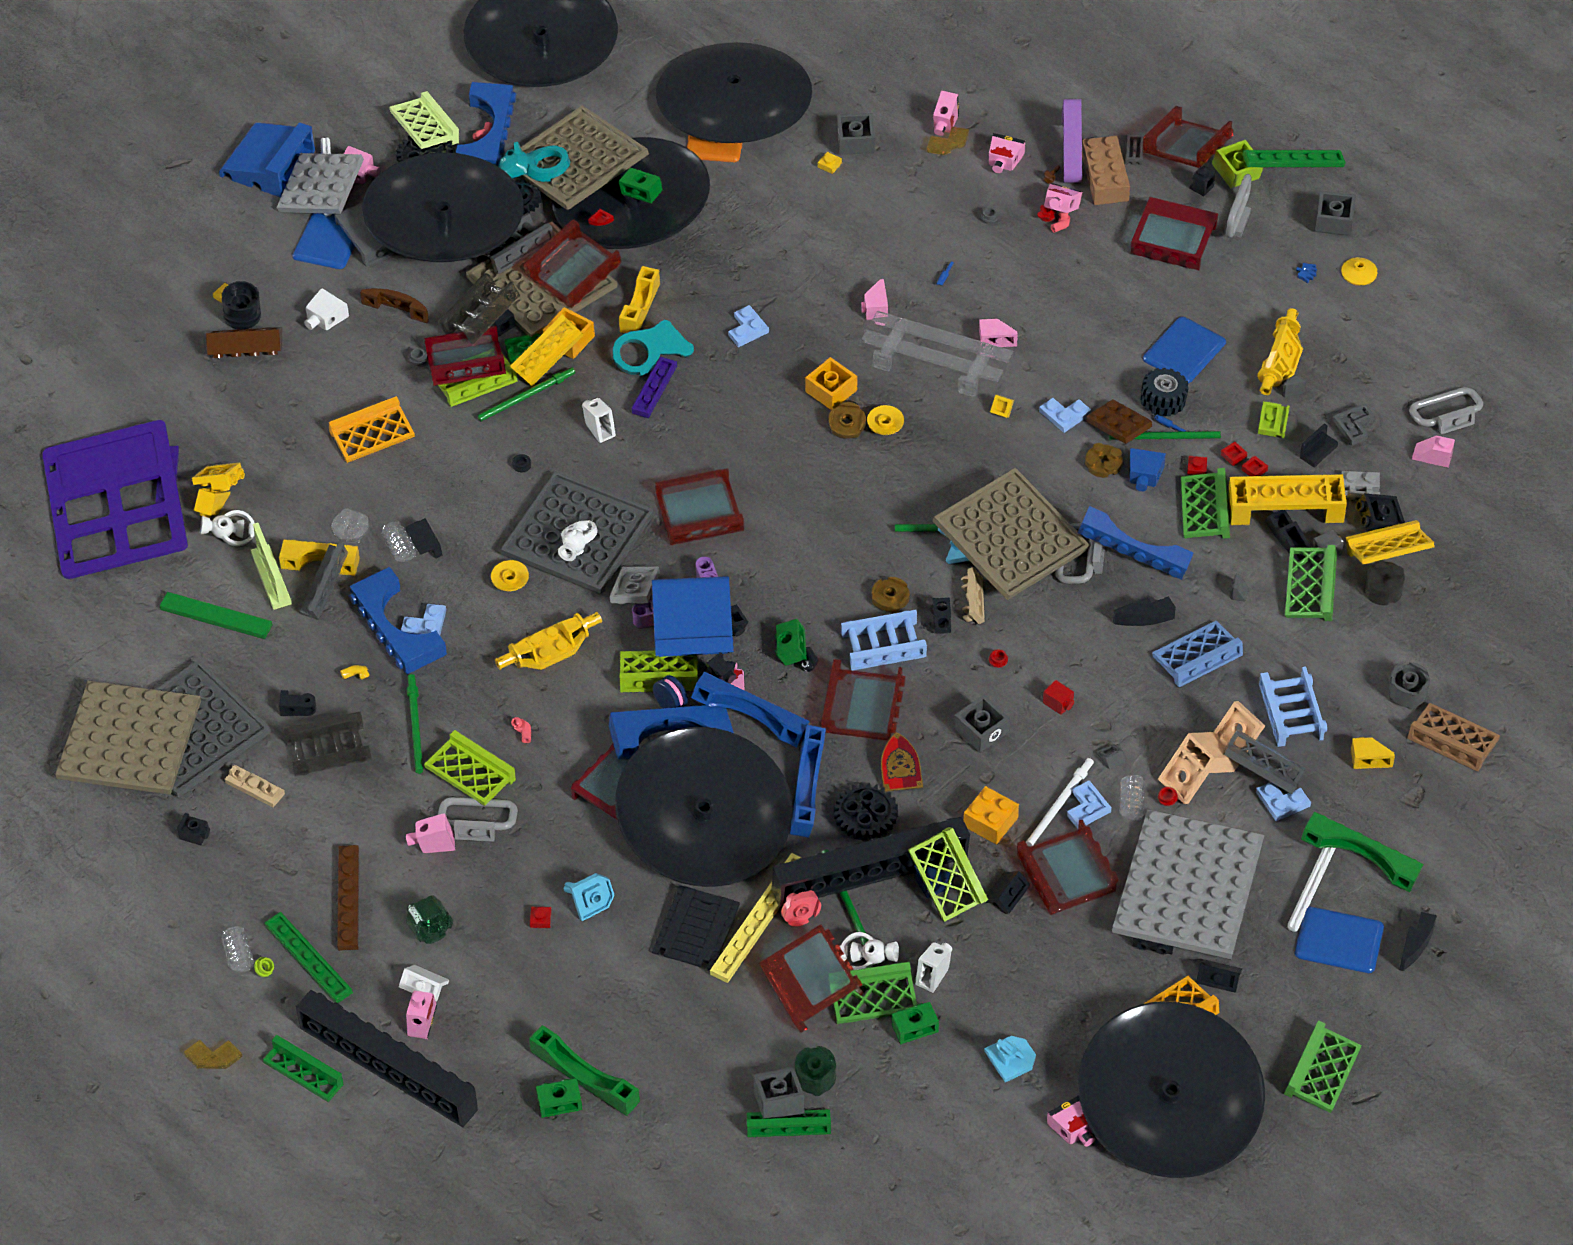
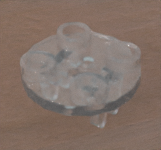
M344 509L333 519L331 524L332 533L341 541H355L359 543L360 539L369 530L368 517L360 512Z

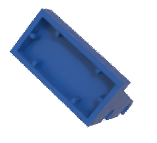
M300 122L296 127L254 123L220 169V177L223 178L226 173H229L232 181L251 188L257 182L261 186V191L281 197L300 153L315 152L312 126Z
M729 576L652 580L655 657L719 654L720 652L728 654L734 652Z

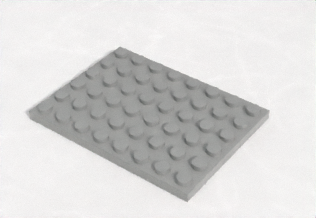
M1147 809L1112 933L1232 959L1263 845L1264 835Z

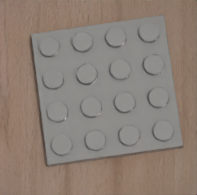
M300 153L277 205L278 211L341 214L364 158L361 154Z

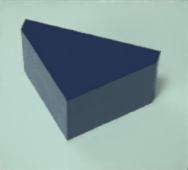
M914 865V879L928 899L931 895L916 865ZM927 866L926 876L934 879L937 869ZM940 870L937 881L947 884L951 872ZM953 875V878H952V881H951V884H950V885H952V886H953V883H954V875ZM936 883L934 888L935 894L937 895L945 891L946 886Z

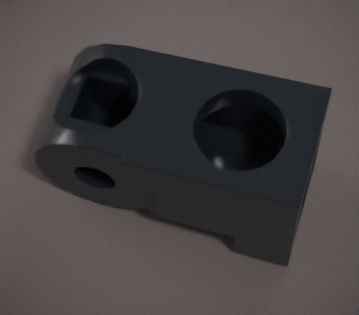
M950 597L933 598L932 610L935 633H951ZM939 603L946 604L943 606H937Z
M281 690L279 702L280 716L313 715L317 710L315 696L310 693L289 695L288 690Z

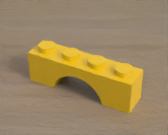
M641 267L636 279L632 301L629 306L624 305L619 316L621 333L640 330L660 286V273L658 269Z
M283 540L279 556L281 569L300 571L309 562L322 561L329 544L337 546V544ZM344 545L348 555L339 574L356 576L360 559L358 546Z

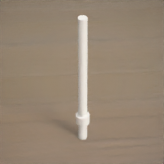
M1087 758L1081 768H1077L1074 772V777L1027 839L1026 844L1029 847H1032L1071 795L1073 788L1085 779L1087 771L1094 763L1092 759Z

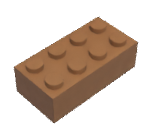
M1118 137L1082 139V158L1094 205L1129 201L1130 184Z

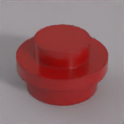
M994 650L989 655V663L996 668L1004 667L1008 663V656L1003 650Z
M1164 787L1158 793V800L1164 806H1171L1178 799L1177 791L1172 787Z

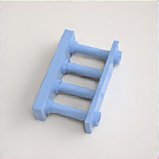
M903 611L841 623L842 638L849 637L853 648V653H850L851 671L927 657L926 641L917 640L913 625L917 624V611ZM905 626L910 642L899 644L894 628ZM887 630L891 646L880 647L876 632ZM868 633L872 649L861 651L857 635Z
M1302 667L1301 677L1278 681L1270 680L1268 672L1260 673L1259 686L1278 747L1285 746L1286 738L1289 735L1317 731L1319 740H1324V733L1327 732V723L1325 720H1322L1312 688V675L1308 674L1306 667ZM1303 685L1305 693L1279 697L1274 694L1277 688ZM1307 700L1309 708L1286 712L1279 710L1278 707L1280 704ZM1312 716L1314 724L1287 727L1283 723L1286 719Z

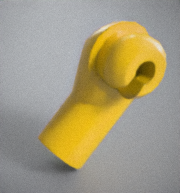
M353 665L340 670L343 679L359 674L360 679H365L370 675L369 669L366 666Z

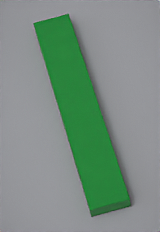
M1244 150L1242 154L1247 167H1344L1346 164L1341 150Z
M171 592L166 593L160 604V610L261 639H266L273 626L270 620Z
M282 912L264 922L265 927L334 1002L339 1003L353 993L351 987Z

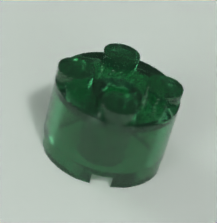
M434 895L428 896L417 903H412L407 907L406 923L419 942L424 941L426 944L438 942L446 936L445 932L447 929L452 928V917L441 901Z
M817 1046V1048L807 1047L797 1054L795 1058V1072L803 1091L814 1096H821L835 1084L836 1061L829 1049L822 1046Z

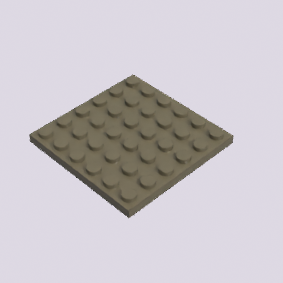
M582 105L521 147L525 153L552 145L562 147L567 151L571 162L567 170L560 176L552 178L549 182L536 181L526 174L519 177L538 187L539 191L569 210L646 157L649 153L647 148ZM555 156L546 157L538 162L537 167L543 169L554 167L561 161V158Z
M552 221L548 224L552 225L556 240L504 272L497 274L491 259H487L466 272V277L499 309L504 304L514 314L515 324L526 335L531 337L537 333H543V329L564 307L576 313L617 288V282Z
M1016 468L933 518V522L1007 601L1083 554L1090 547V544L1077 533L1066 519Z
M87 681L55 774L56 779L171 795L201 703V697Z

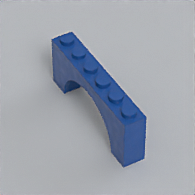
M472 82L469 92L470 107H476L487 112L493 118L494 124L489 133L482 139L470 144L457 145L456 153L478 157L499 167L500 160L503 158L501 154L505 153L504 140L508 139L507 128H510L511 125L510 115H513L514 106L512 104L516 102V92H513V85Z
M390 567L350 586L351 594L349 598L352 604L358 606L360 615L363 618L366 617L370 629L376 631L380 643L386 645L388 654L395 658L397 667L403 669L406 675L447 655L446 644L436 630L426 634L407 633L394 627L385 617L384 610L386 604L393 595L400 592L399 579Z
M703 705L611 712L609 729L618 760L630 759L639 749V744L646 737L660 731L688 727H710L734 733L727 709L718 706Z

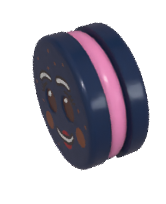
M666 675L663 679L654 683V696L663 709L685 707L687 705V693L675 677Z

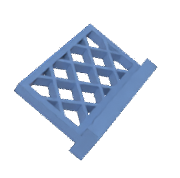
M1214 621L1152 652V655L1174 678L1175 684L1181 687L1243 656V643L1238 637L1234 638L1217 621ZM1215 628L1219 631V634L1208 633ZM1203 638V642H1194L1193 639ZM1215 639L1217 642L1216 644L1206 643V640ZM1220 640L1229 641L1224 645L1219 644ZM1187 646V650H1178L1177 647ZM1198 647L1201 650L1200 652L1190 651V648ZM1204 648L1214 649L1208 653L1203 652ZM1171 654V658H1162L1161 655ZM1182 655L1185 658L1184 660L1174 659V656ZM1188 656L1198 657L1192 661L1187 660ZM1172 664L1182 665L1176 669L1172 668Z

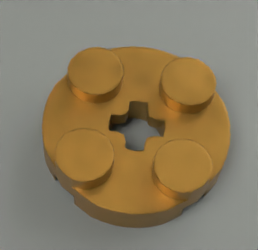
M843 402L835 409L833 408L829 414V426L832 433L840 438H857L865 428V413L855 403ZM846 417H850V420L852 422H850L849 424H845V422H843L842 420H846Z
M1096 443L1086 453L1085 465L1089 468V472L1096 477L1106 478L1113 473L1116 475L1122 468V452L1111 445ZM1101 459H1106L1107 461L1102 463Z
M888 577V580L883 581L880 579L872 587V603L881 610L898 613L909 602L910 591L907 588L906 582L900 578ZM891 592H894V596H888V595L886 594V593L890 594Z

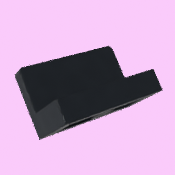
M1325 423L1301 444L1300 459L1312 467H1316L1338 447V441L1327 435L1328 425Z
M426 518L405 527L420 555L432 551L435 558L443 556L441 545Z
M1020 871L1005 872L988 893L986 903L996 902L1005 914H1008L1030 887V883Z
M1203 959L1199 966L1196 983L1236 993L1242 968Z

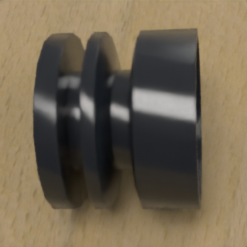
M236 281L224 288L222 292L223 318L226 324L237 330L254 327L261 318L260 295L257 287L249 282Z

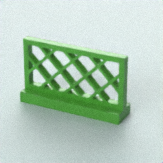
M1218 468V473L1181 476L1184 538L1222 535L1223 539L1230 538L1228 488L1225 468ZM1207 480H1215L1210 487L1204 484ZM1195 482L1196 485L1190 489L1185 483ZM1199 487L1206 490L1201 495L1195 492ZM1209 493L1216 496L1212 501L1205 498ZM1191 495L1197 498L1193 503L1186 500ZM1201 501L1207 504L1202 510L1196 507ZM1210 508L1216 510V512L1212 516L1205 513ZM1192 509L1197 512L1193 518L1187 515ZM1201 516L1208 519L1203 524L1197 521ZM1213 522L1217 525L1218 529H1208L1207 526ZM1192 524L1199 527L1196 531H1188Z
M1328 545L1327 548H1290L1285 609L1286 618H1324L1325 621H1332L1337 563L1335 545ZM1294 554H1303L1305 558L1298 563L1294 559ZM1316 554H1324V558L1319 563L1312 558ZM1307 561H1311L1315 566L1307 572L1302 566ZM1300 569L1304 575L1297 580L1293 573ZM1319 569L1323 575L1316 580L1311 574ZM1308 577L1313 583L1305 588L1301 582ZM1298 585L1303 592L1295 596L1291 591ZM1318 586L1321 589V593L1315 597L1309 591ZM1307 594L1312 600L1304 605L1300 599ZM1296 602L1302 607L1297 612H1290V607ZM1316 602L1320 606V612H1311L1308 608Z
M910 962L829 974L828 982L837 1024L892 1016L898 1010L909 1009L917 1005ZM907 979L908 986L905 990L895 985L898 980ZM884 982L889 986L884 994L875 988L878 983ZM858 986H865L869 989L864 997L855 992ZM892 988L901 993L896 1002L887 996ZM837 989H845L849 992L844 1000L836 995ZM872 991L881 997L876 1005L867 999ZM851 995L861 1000L856 1008L847 1003ZM905 996L912 1001V1007H903L899 1002ZM884 999L893 1005L890 1010L884 1011L879 1007ZM864 1002L873 1008L870 1013L864 1014L859 1011ZM843 1006L853 1011L850 1016L840 1017V1010Z
M1318 1020L1284 1095L1290 1098L1292 1095H1295L1331 1113L1362 1045L1325 1028L1326 1024ZM1325 1035L1332 1038L1335 1045L1326 1046L1323 1040ZM1348 1046L1355 1051L1353 1054L1345 1056L1342 1047ZM1338 1049L1341 1057L1332 1059L1329 1051ZM1324 1052L1328 1061L1319 1063L1316 1054ZM1343 1061L1346 1070L1338 1072L1334 1063ZM1330 1065L1333 1074L1325 1075L1321 1067ZM1317 1068L1321 1077L1312 1079L1309 1070ZM1336 1077L1339 1086L1331 1088L1327 1079ZM1323 1081L1326 1090L1318 1092L1314 1083ZM1309 1084L1313 1093L1306 1094L1300 1091L1301 1086ZM1329 1094L1331 1104L1328 1105L1322 1102L1320 1096Z

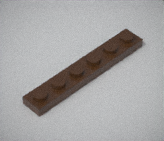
M359 845L339 846L338 951L358 950Z

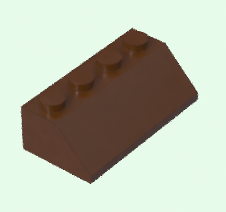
M282 327L209 331L206 333L207 355H212V358H223V354H230V357H241V353H249V356H259L260 352H267V355H278V351L282 350Z

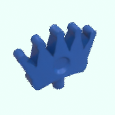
M1303 263L1302 268L1297 267L1296 271H1300L1297 277L1309 283V280H1313V276L1316 277V264Z

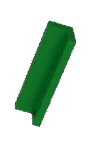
M278 1035L272 1039L273 1049L263 1059L264 1064L327 1102L344 1085L340 1072ZM278 1053L284 1057V1062L275 1063L271 1059ZM297 1065L300 1067V1071L291 1073L288 1071L287 1066ZM314 1075L317 1081L306 1082L304 1076ZM329 1084L333 1088L328 1094L320 1090V1086Z
M830 1109L804 1110L803 1114L773 1119H763L761 1112L747 1113V1137L831 1134Z

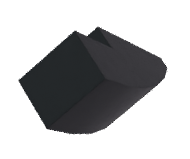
M1279 510L1270 514L1265 520L1274 536L1289 554L1290 548H1312L1297 522L1291 520L1286 510ZM1294 554V558L1297 561L1305 558L1303 554Z
M1169 596L1152 603L1147 597L1115 609L1113 623L1124 626H1144L1163 623L1175 619L1176 607Z
M1421 912L1417 928L1409 926L1401 958L1400 971H1404L1411 966L1427 947L1434 931L1437 915Z

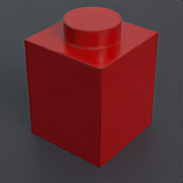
M1055 680L1044 691L1043 703L1062 715L1074 705V691Z

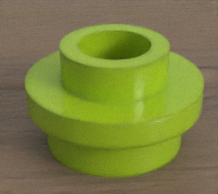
M267 957L258 958L254 963L255 972L261 977L270 976L274 970L273 961Z

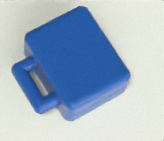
M313 213L292 257L297 261L343 269L355 245L341 226L336 224L335 214L325 216L323 213Z
M1182 316L1144 354L1143 361L1155 368L1174 369L1175 372H1180L1181 376L1184 375L1188 383H1191L1224 347L1226 339Z
M1310 906L1306 909L1301 922L1295 956L1302 960L1372 973L1376 967L1384 925L1379 920Z

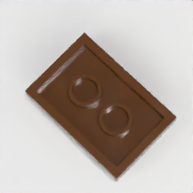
M1114 399L1086 416L1089 424L1125 444L1152 427L1150 419Z

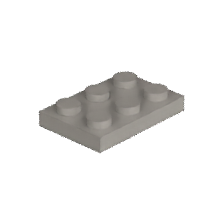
M622 567L610 594V602L618 604L648 603L652 594V580H657L660 574L659 567Z

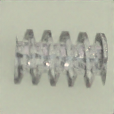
M400 521L390 522L384 526L381 534L394 559L398 562H407L417 555V549L414 547L411 538L408 537L409 535Z
M1129 775L1120 781L1119 813L1125 819L1139 820L1144 816L1145 780L1141 776Z
M239 926L225 930L222 933L221 940L230 969L235 972H244L253 968L255 961L253 960V954L247 940V934L244 933L245 929Z

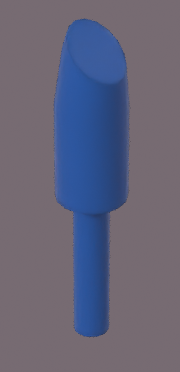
M953 261L941 273L936 285L944 284L949 276L948 272L954 264Z
M1160 415L1155 416V420L1168 428L1172 427L1180 432H1186V430L1174 425L1173 421Z

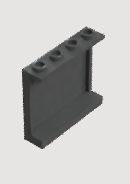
M362 202L342 211L341 214H335L336 224L341 226L361 253L363 264L367 267L397 253L383 246L370 233L364 222Z

